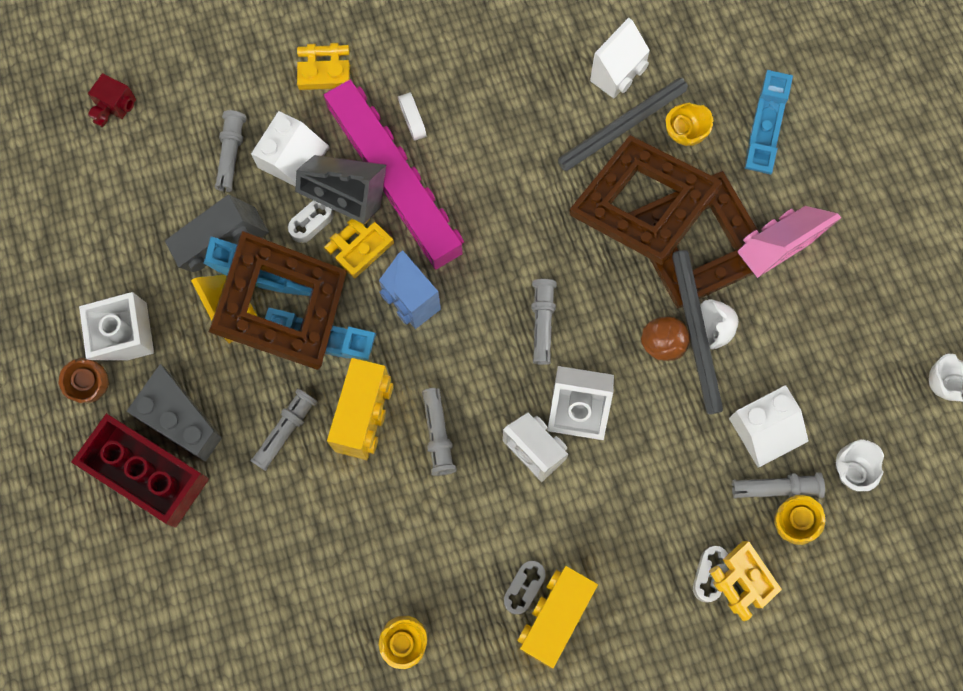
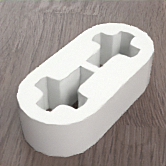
M411 92L398 96L403 116L413 140L416 141L427 137L423 121Z
M313 200L289 222L288 231L291 237L299 243L308 242L332 221L334 211ZM318 208L321 210L325 209L326 214L324 216L322 214L317 215L316 210ZM299 225L305 227L306 232H297L296 227Z
M720 546L707 548L700 557L693 583V592L696 598L702 602L715 601L722 593L714 586L713 578L710 587L715 589L714 593H710L706 597L704 596V590L700 589V584H706L708 577H712L709 573L712 562L708 560V556L714 555L715 552L718 553V559L722 560V564H718V566L724 573L728 570L723 561L728 553Z

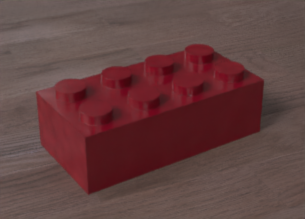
M107 413L71 461V463L174 528L178 526L209 480V478Z

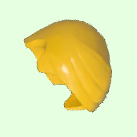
M682 103L675 106L667 114L666 130L668 135L678 144L693 146L701 143L710 134L713 127V116L711 111L704 105Z
M795 495L779 506L774 517V524L778 534L784 540L795 545H805L817 539L823 532L825 514L821 504L812 497Z
M398 616L388 621L380 633L378 643L382 658L393 668L408 669L418 664L427 646V631L424 625L411 616Z

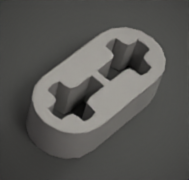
M528 561L519 569L504 597V606L510 613L520 615L526 612L545 579V570L540 563ZM533 567L537 568V575L540 577L539 581L533 579L529 587L523 585L527 578L524 570H531ZM522 588L526 591L522 597L525 606H518L516 609H513L509 596L511 594L516 596Z

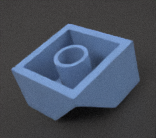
M402 250L379 279L382 289L379 293L389 305L392 302L398 309L396 313L404 324L410 323L416 329L441 310L439 293Z

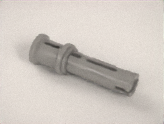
M234 110L223 112L224 126L223 131L219 134L222 147L215 189L223 192L225 187L226 192L232 191L238 146L243 143L241 133L243 123L246 122V115Z
M537 279L532 281V287L535 288L534 303L531 305V309L535 313L533 363L548 365L551 364L552 313L556 310L553 298L557 282L550 279Z
M298 388L295 391L296 396L289 406L282 409L280 414L282 418L255 456L250 460L265 471L296 426L300 427V425L304 424L303 419L311 407L318 404L314 398Z
M425 389L422 391L430 436L427 451L431 453L433 469H431V475L443 476L452 474L457 471V468L452 462L451 449L453 444L446 434L440 389Z
M816 472L814 476H797L796 473H792L787 478L732 480L734 499L768 496H789L790 498L795 495L816 496L818 499H823L825 495V483L821 472Z

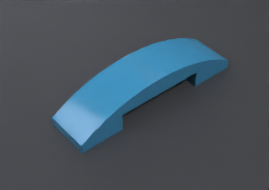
M771 70L766 71L751 129L745 169L772 174L778 149L776 148L785 104L789 98L793 75Z
M210 237L204 264L227 276L237 244ZM260 270L255 285L256 287L271 291L310 296L312 288Z
M269 307L265 316L266 320L300 331L303 318L297 317L294 313ZM332 326L325 354L349 359L369 360L376 333L349 326L348 329Z

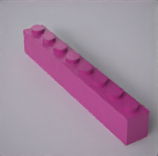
M350 79L323 94L327 108L362 161L386 165L383 192L434 270L462 255V244L464 243L462 236L457 229H451L448 224L450 220L444 209L436 207L434 204L435 197L428 187L424 188L420 183L421 176L414 166L409 167L406 162L408 158L401 146L396 147L393 143L394 137L387 126L382 127L377 110L374 106L369 107L366 103L367 97L360 86L356 88Z

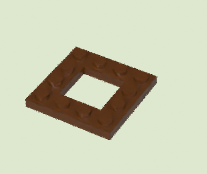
M629 135L570 208V216L663 265L720 190L722 181ZM637 171L680 192L654 227L612 205V202Z
M723 171L712 175L721 180L722 185L704 210L711 208L735 251L692 270L699 299L754 274L737 251L746 244L743 239L753 231H758ZM676 191L629 212V214L654 227L680 192ZM676 246L663 265L651 259L650 261L676 308L679 309L683 307L672 258V254L679 251Z
M242 231L208 332L319 370L322 366L347 270ZM260 270L312 288L300 331L247 313Z

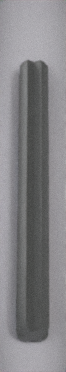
M683 78L676 79L559 157V166L564 171H568L686 92L687 83Z
M680 250L673 253L672 258L706 413L710 415L717 414L723 411L690 257L687 250Z

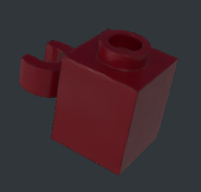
M102 73L88 92L89 97L96 105L90 109L88 116L94 119L92 121L94 124L103 127L108 121L109 114L123 119L127 112H130L134 107L136 97L129 86Z

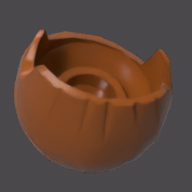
M669 316L653 319L645 326L641 336V343L648 354L655 359L675 361L686 353L690 344V335L686 325L679 319Z
M78 358L62 368L58 384L65 397L78 403L88 404L98 401L106 393L109 379L102 365L94 360Z

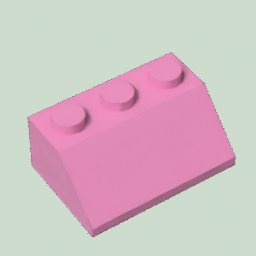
M804 206L796 212L790 209L779 218V222L773 219L761 229L763 232L759 233L755 230L745 237L743 241L746 244L737 252L758 278L812 244L840 220L841 217L838 213Z

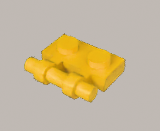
M330 43V46L307 44L305 47H297L298 57H308V62H297V86L299 90L334 89L350 80L349 60H340V56L350 55L349 45ZM317 56H331V61H317Z
M351 218L347 222L348 225L340 233H334L329 238L330 242L323 248L329 255L333 254L337 249L341 250L335 259L355 279L394 244V240L376 222L366 228L365 224ZM355 233L359 234L350 244L346 242Z
M742 541L723 559L729 568L726 573L718 565L709 570L710 575L714 579V586L719 592H723L729 601V608L734 614H738L742 621H747L752 617V613L748 609L751 603H753L755 608H763L782 590L749 541ZM736 581L744 590L740 595L733 587Z

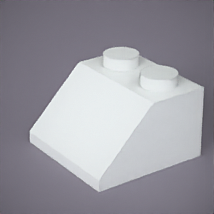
M630 18L594 54L590 81L613 99L620 92H626L632 84V79L637 74L640 76L649 64L647 59L650 50Z
M278 111L251 155L259 169L296 186V170L314 155L325 156L329 145L301 121Z
M131 292L79 306L86 359L131 360L154 354L147 303L135 293Z
M558 366L547 431L604 440L613 396L614 375Z
M786 385L737 410L729 418L758 468L808 442L802 411Z
M526 413L503 429V442L543 482L567 459V446L557 436L552 438L546 431L548 427L538 416L533 418L529 413Z

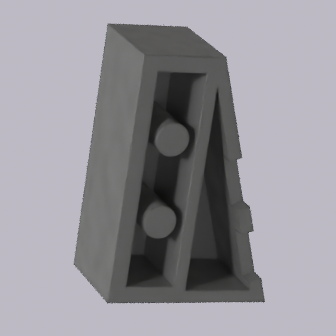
M314 155L296 170L295 192L365 224L381 208L386 165Z
M228 194L167 238L165 243L179 268L196 272L207 266L204 264V259L210 237L237 244L242 231L260 238L268 234L269 231L254 206Z
M161 364L126 411L205 462L222 439L188 394L178 384L173 375Z

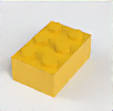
M351 358L327 438L328 444L336 453L368 460L370 453H375L378 443V437H375L377 426L383 425L386 410H383L385 399H390L393 390V383H390L391 376L388 375L386 366Z
M567 566L561 572L556 569L546 588L551 590L547 599L541 596L532 612V615L536 616L532 626L526 624L517 640L522 644L519 650L553 669L598 584Z

